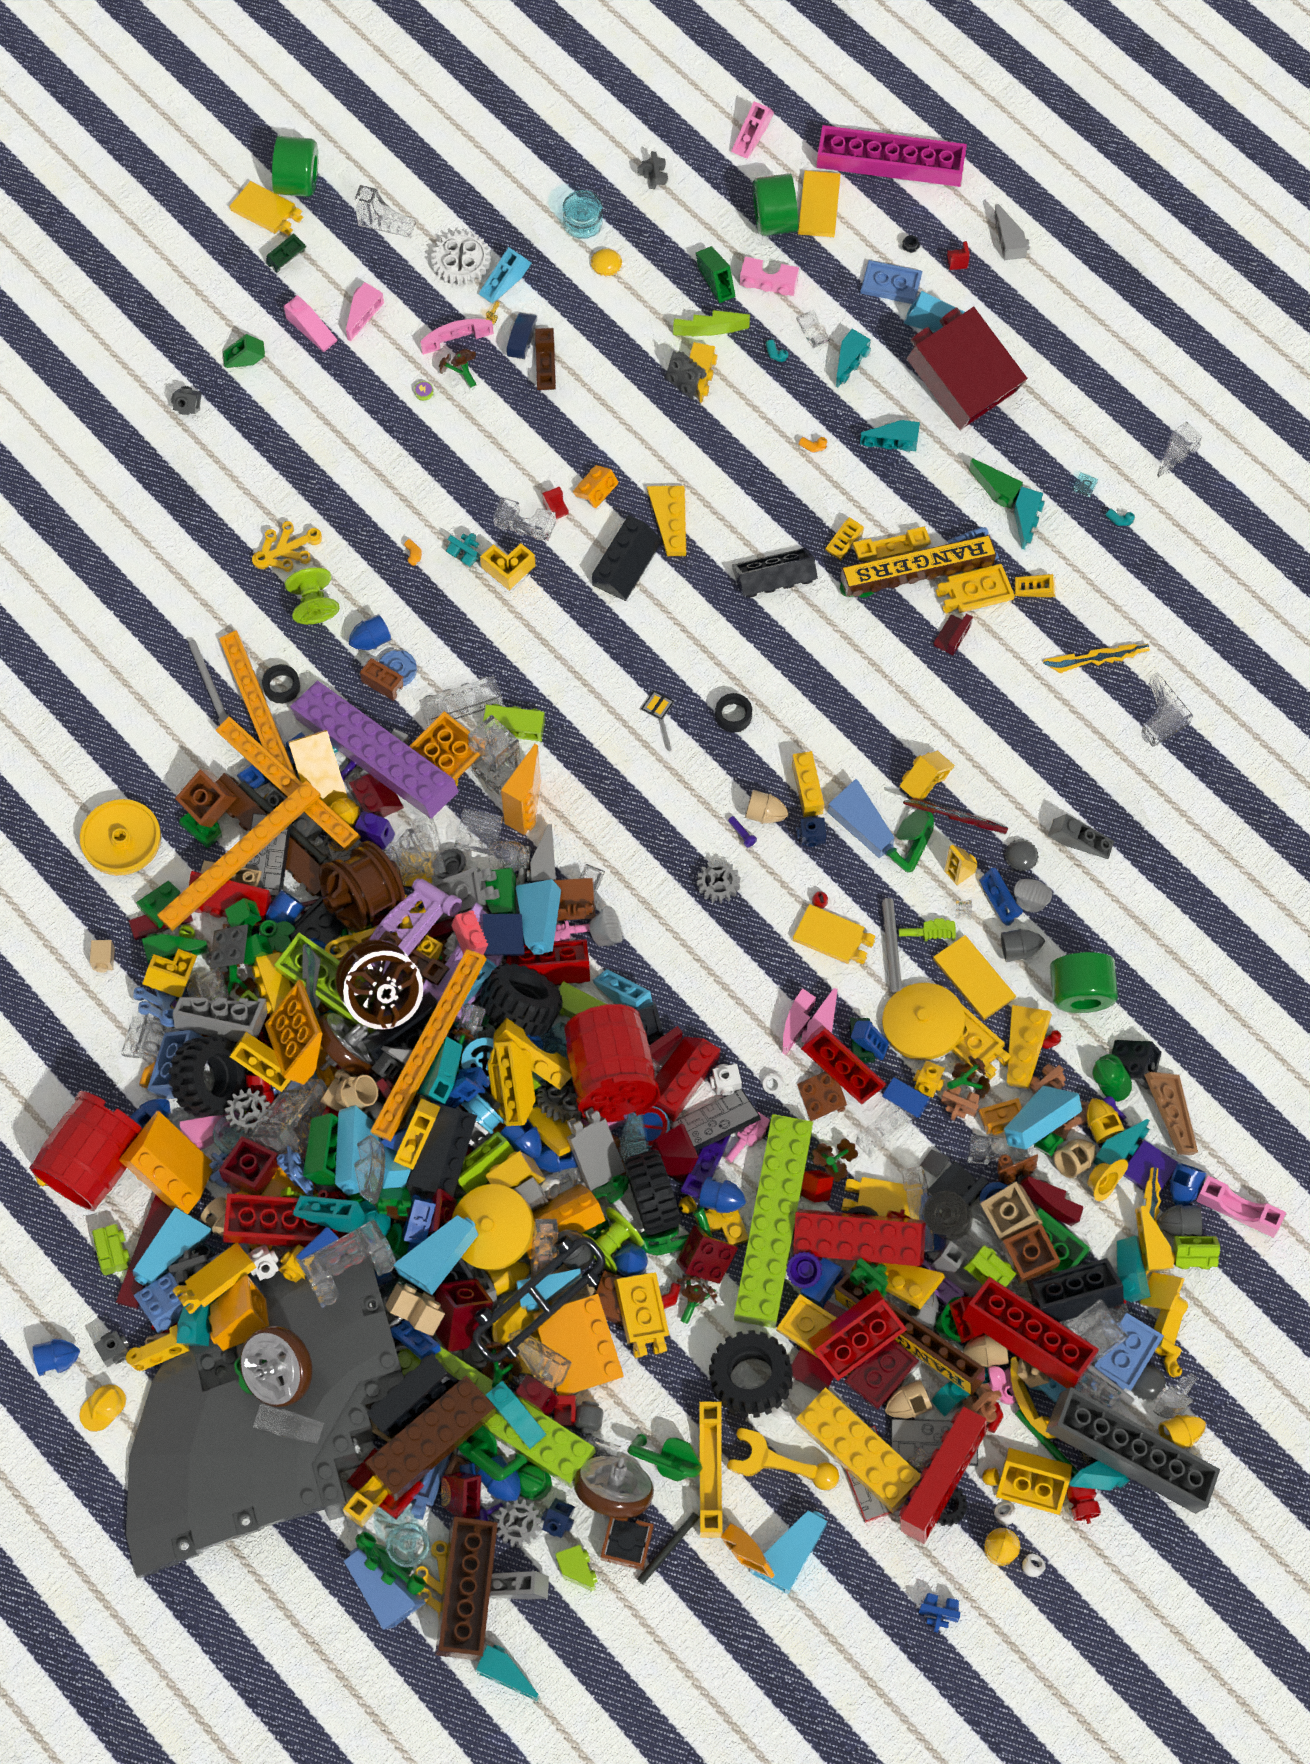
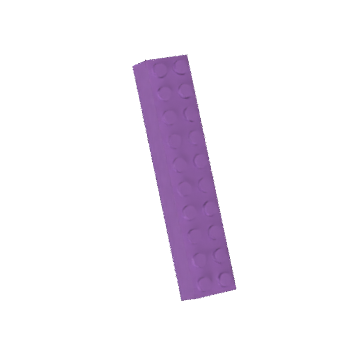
M317 680L290 706L297 721L314 733L327 730L331 745L430 819L459 792L452 777Z

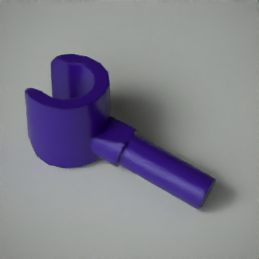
M1108 1096L1102 1099L1118 1112V1116L1123 1121L1127 1118L1117 1108L1113 1097Z
M499 1503L490 1509L480 1510V1516L475 1517V1519L489 1521L487 1515L494 1513L504 1506L502 1503Z

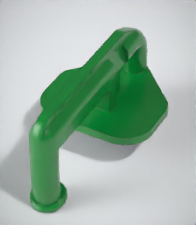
M916 809L902 821L896 837L901 841L914 840L905 859L898 854L895 847L886 852V855L907 873L914 871L934 829L933 814Z
M699 1207L693 1212V1215L697 1217L699 1226L712 1238L708 1219L703 1211L704 1208ZM679 1225L678 1227L653 1235L646 1234L644 1230L640 1233L644 1241V1245L641 1248L645 1253L656 1256L680 1251L689 1234L672 1238L679 1233ZM648 1241H651V1242H657V1241H658L659 1243L653 1244V1245H649Z
M483 1425L470 1436L473 1443L470 1444L465 1440L457 1447L459 1452L496 1481L504 1480L523 1464L527 1463L526 1457L522 1454H516L515 1459L504 1468L492 1460L493 1457L497 1456V1441L494 1435Z
M638 1434L628 1447L627 1452L630 1455L656 1465L658 1472L662 1476L673 1481L694 1478L702 1470V1465L692 1445L676 1437L668 1438L665 1441L661 1454L642 1447L647 1444V1438L644 1434Z

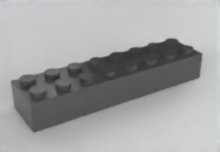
M1072 1387L1059 1393L1046 1429L1047 1433L1195 1514L1208 1508L1220 1472L1219 1468Z

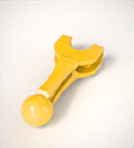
M410 910V913H419L415 910ZM404 917L402 923L398 924L397 927L399 929L413 928L410 917ZM377 927L335 939L326 945L325 951L336 959L341 960L352 947L370 939ZM397 932L392 933L393 935L398 937ZM336 946V948H334L333 951L337 955H333L330 953L331 948Z
M744 1428L737 1429V1437L750 1444L752 1454L744 1461L730 1460L726 1466L730 1471L749 1477L757 1474L763 1468L784 1470L812 1480L818 1489L824 1491L831 1490L838 1484L839 1472L833 1464L822 1462L815 1466L788 1459L770 1450L761 1433Z

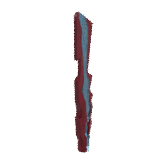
M919 798L903 801L905 805L934 814L937 812L948 816L950 819L975 825L979 828L1007 834L1008 831L1007 826L969 813H961L955 809L949 811Z

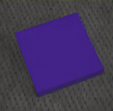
M1144 1140L1128 1162V1168L1123 1176L1145 1190L1146 1182L1149 1180L1150 1168H1154L1152 1179V1195L1154 1196L1155 1188L1153 1182L1155 1169L1158 1168V1183L1162 1190L1174 1173L1177 1161Z

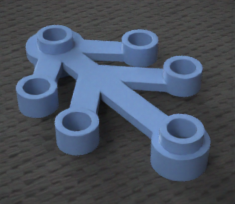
M142 987L134 989L133 998L142 1001L138 1006L140 1014L147 1015L150 1013L158 1017L162 1025L175 1027L173 1019L174 1009H171L170 1005L178 997L170 994L166 996L165 992L155 989L157 996L147 992ZM149 1002L161 1007L162 1010L151 1006Z

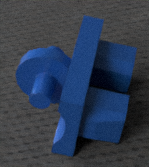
M927 1593L924 1602L920 1605L919 1614L936 1618L927 1617L926 1624L934 1625V1632L938 1633L939 1627L948 1628L949 1622L941 1619L958 1623L961 1612H958L959 1600L947 1598L945 1608L936 1607L938 1596Z

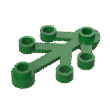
M363 1531L356 1536L357 1547L364 1551L367 1556L364 1565L368 1569L375 1571L378 1565L381 1564L384 1572L381 1580L384 1583L392 1585L396 1579L393 1573L395 1572L407 1583L406 1588L410 1593L417 1595L423 1591L427 1585L425 1580L416 1574H412L410 1577L413 1566L406 1561L396 1559L397 1553L395 1550L377 1544L375 1537L368 1532Z

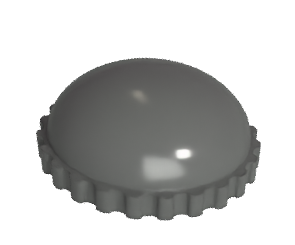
M1014 840L1005 849L1006 863L1015 871H1029L1038 862L1037 848L1028 840Z
M454 848L441 852L434 862L436 874L444 879L463 872L467 861L464 853Z
M1147 1364L1131 1392L1142 1400L1157 1399L1165 1391L1164 1388H1166L1163 1373L1156 1366Z

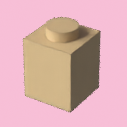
M91 940L90 965L93 971L104 973L114 969L115 947L112 940Z

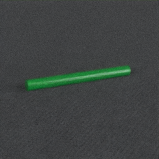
M1021 1409L1015 1413L1017 1418L1057 1461L1072 1465L1049 1438L1043 1436L1030 1424ZM1072 1465L1071 1476L1074 1478L1079 1471Z

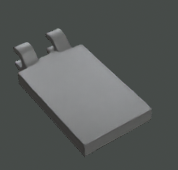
M474 867L431 883L448 895H455L462 900V907L457 914L468 912L476 902L484 907L486 906L485 900H494L500 897L498 889L494 890L493 886L486 888L485 881L497 879L496 871L491 872V868H485L481 871L480 868ZM443 913L440 916V918L435 922V924L454 918L455 916L450 917L447 914Z
M591 1107L584 1111L589 1121V1124L583 1127L580 1120L576 1121L575 1118L567 1121L572 1133L567 1139L586 1188L592 1192L594 1189L610 1181L614 1176L625 1172L606 1119L602 1116L600 1117L597 1110L594 1111Z

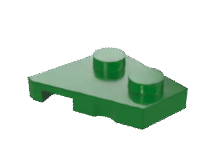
M189 813L179 820V824L207 849L222 837V831L217 822L212 827L202 826Z
M168 880L137 901L136 904L160 929L164 923L157 915L177 898L181 892Z

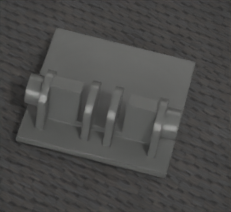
M673 351L665 378L693 400L699 379H704L707 373L704 368L699 365L697 366V363L693 362V359L689 358L684 352Z
M248 925L214 930L210 969L220 968V971L228 972L229 966L244 963Z

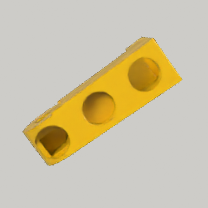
M1180 1296L1177 1297L1172 1311L1160 1309L1154 1330L1164 1335L1155 1350V1353L1160 1356H1173L1176 1354L1178 1347L1174 1344L1183 1315L1188 1308V1302Z
M178 1325L169 1328L170 1334L140 1348L134 1347L130 1349L126 1354V1362L135 1370L143 1371L190 1350L187 1345L177 1344Z

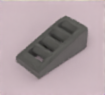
M383 1052L372 1069L378 1075L396 1084L401 1072L396 1078L394 1077L400 1069L403 1070L405 1065L386 1052Z

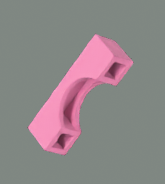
M1210 1176L1206 1178L1196 1200L1273 1238L1278 1232L1286 1214L1285 1211L1268 1203L1259 1204L1243 1199L1231 1191L1227 1184Z

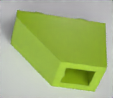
M579 1544L555 1553L563 1579L591 1592L596 1590L595 1583H598L594 1570L590 1571L587 1565L591 1561L586 1549L582 1550Z

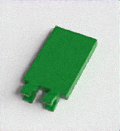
M372 1162L365 1188L369 1204H376L378 1214H387V1205L396 1206L399 1216H407L406 1209L410 1208L412 1203L407 1186L383 1189L373 1176Z

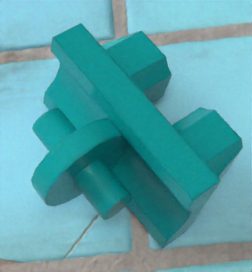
M470 533L468 536L462 534L461 539L464 540V543L452 535L447 539L450 543L446 552L456 558L459 552L463 550L465 554L460 561L468 567H471L476 559L480 561L481 556L477 551L470 548L472 546L475 548L479 546V543L475 541L476 534Z

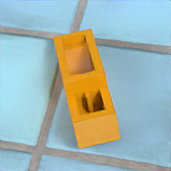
M730 1523L721 1538L738 1562L765 1576L773 1578L774 1572L757 1543L742 1529Z

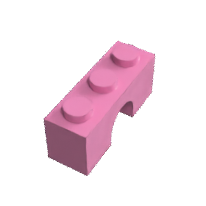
M745 257L740 273V285L747 288L761 289L766 292L771 291L782 295L794 296L799 278V267L781 264L780 270L777 273L767 274L763 271V260Z

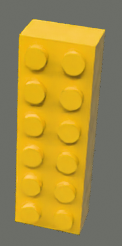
M826 1387L796 1418L797 1425L892 1513L910 1496L914 1486H919L922 1481L920 1479L921 1474Z

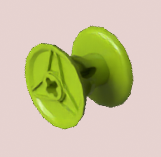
M307 568L293 573L286 579L284 583L285 589L292 594L302 595V603L292 613L293 620L297 623L304 625L322 623L338 613L340 609L339 603L334 599L324 597V592L321 591L329 585L332 579L331 572L327 569Z
M607 1207L605 1212L612 1225L606 1231L603 1229L601 1231L602 1235L596 1240L587 1234H581L595 1241L605 1256L604 1268L615 1273L617 1266L610 1255L615 1250L619 1251L622 1248L621 1245L626 1240L640 1247L644 1245V1241L625 1217L613 1208Z

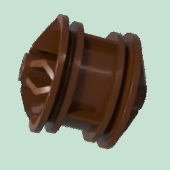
M371 841L360 843L357 848L351 851L350 859L346 861L335 859L331 862L323 863L319 868L320 888L326 909L330 913H335L336 918L355 933L363 931L366 926L370 925L374 920L375 914L379 912L388 914L405 899L402 876L398 865L393 860H390Z
M385 940L364 941L348 950L338 964L335 975L337 993L351 1015L361 1024L373 1029H390L405 1023L417 1011L423 996L422 977L416 965L397 945ZM386 961H390V964L388 965L386 971L383 974ZM357 976H362L365 982H361L360 979L356 980ZM393 986H396L399 990L401 989V992H396ZM375 995L374 1002H373V1006H372V1007H368V1005H369V1003L371 1002L373 996Z

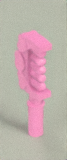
M565 921V924H557L554 942L569 941L571 938L570 934L590 932L589 924L569 926L568 921Z
M759 1113L760 1121L745 1127L741 1133H737L739 1140L725 1157L729 1163L733 1162L746 1144L753 1147L754 1144L763 1139L770 1125L768 1118Z

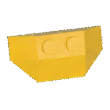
M514 1041L495 1042L487 1064L492 1096L500 1103V1108L497 1109V1112L504 1119L506 1126L525 1125L536 1101L530 1058Z

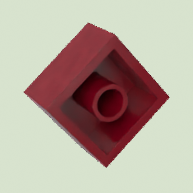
M241 1136L219 1169L222 1180L250 1195L261 1196L280 1167L277 1164L278 1154Z

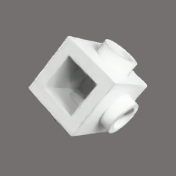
M737 1064L718 1065L713 1069L712 1076L709 1077L711 1088H716L717 1095H731L742 1087Z
M262 1245L247 1254L257 1267L251 1274L253 1276L257 1274L260 1281L271 1278L279 1271L277 1262L280 1260L275 1251H270L267 1245Z

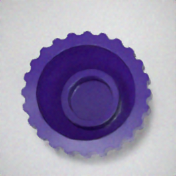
M806 1251L803 1253L799 1252L788 1261L787 1276L794 1286L803 1289L810 1288L821 1279L822 1264L815 1254L807 1253Z

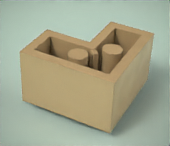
M397 1283L385 1305L390 1313L408 1320L414 1329L433 1336L445 1315L440 1308L441 1304L435 1301V1297L427 1292L421 1294L412 1285L406 1283L403 1286Z

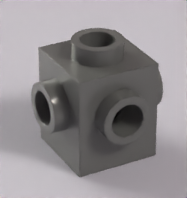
M182 386L177 389L171 397L173 410L179 411V414L182 415L197 413L200 410L202 392L192 390V387Z
M116 1331L104 1334L100 1341L93 1344L106 1367L114 1363L119 1364L123 1362L128 1352L126 1348L130 1346L124 1335L119 1337Z

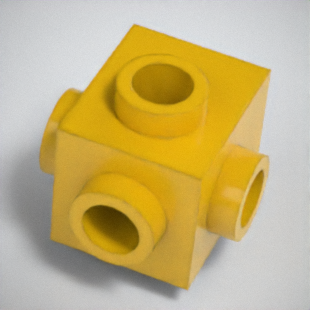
M925 1061L922 1070L917 1069L913 1081L916 1082L914 1089L933 1098L936 1091L940 1092L945 1080L942 1079L945 1068Z
M299 1244L291 1252L287 1251L280 1260L283 1264L279 1268V1271L283 1273L286 1279L295 1283L309 1275L312 1270L310 1265L316 1258L313 1256L302 1263H298L296 1256L304 1249Z

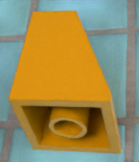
M248 1275L242 1277L210 1305L211 1315H209V1321L212 1326L210 1336L213 1343L218 1344L222 1351L246 1342L252 1333L269 1326L266 1298Z

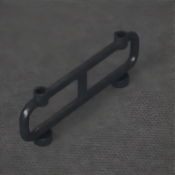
M568 1235L561 1237L554 1245L560 1252L554 1259L493 1313L488 1307H484L474 1315V1319L479 1325L473 1332L472 1341L477 1351L485 1360L494 1363L500 1362L506 1357L509 1359L516 1357L520 1352L517 1347L587 1284L589 1287H593L599 1282L600 1279L597 1275L605 1266V1256L595 1241L585 1236L579 1237L574 1241ZM586 1245L597 1258L596 1265L592 1269L587 1270L580 1280L550 1306L535 1286L580 1246ZM529 1293L543 1310V1313L513 1340L505 1343L498 1353L492 1354L482 1343L481 1335Z

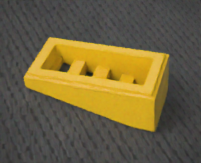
M849 517L825 548V551L842 560L853 547V542H857L863 535L864 527ZM837 545L838 547H840V548L843 549V550L840 551V550H838L837 548H835L834 546Z
M1054 574L1015 577V596L1056 597ZM1021 583H1025V590H1021ZM1029 583H1033V589H1029ZM1037 583L1041 584L1040 589H1037Z

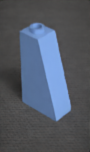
M857 779L851 782L828 804L827 813L879 859L884 854L886 855L889 849L894 848L893 834Z
M358 1547L353 1549L349 1553L350 1556L344 1560L383 1630L394 1628L426 1603L419 1594L414 1595L410 1593L406 1588L407 1583L395 1572L393 1573L396 1579L393 1584L388 1585L381 1580V1576L384 1573L381 1564L378 1565L375 1571L368 1569L364 1565L367 1556Z

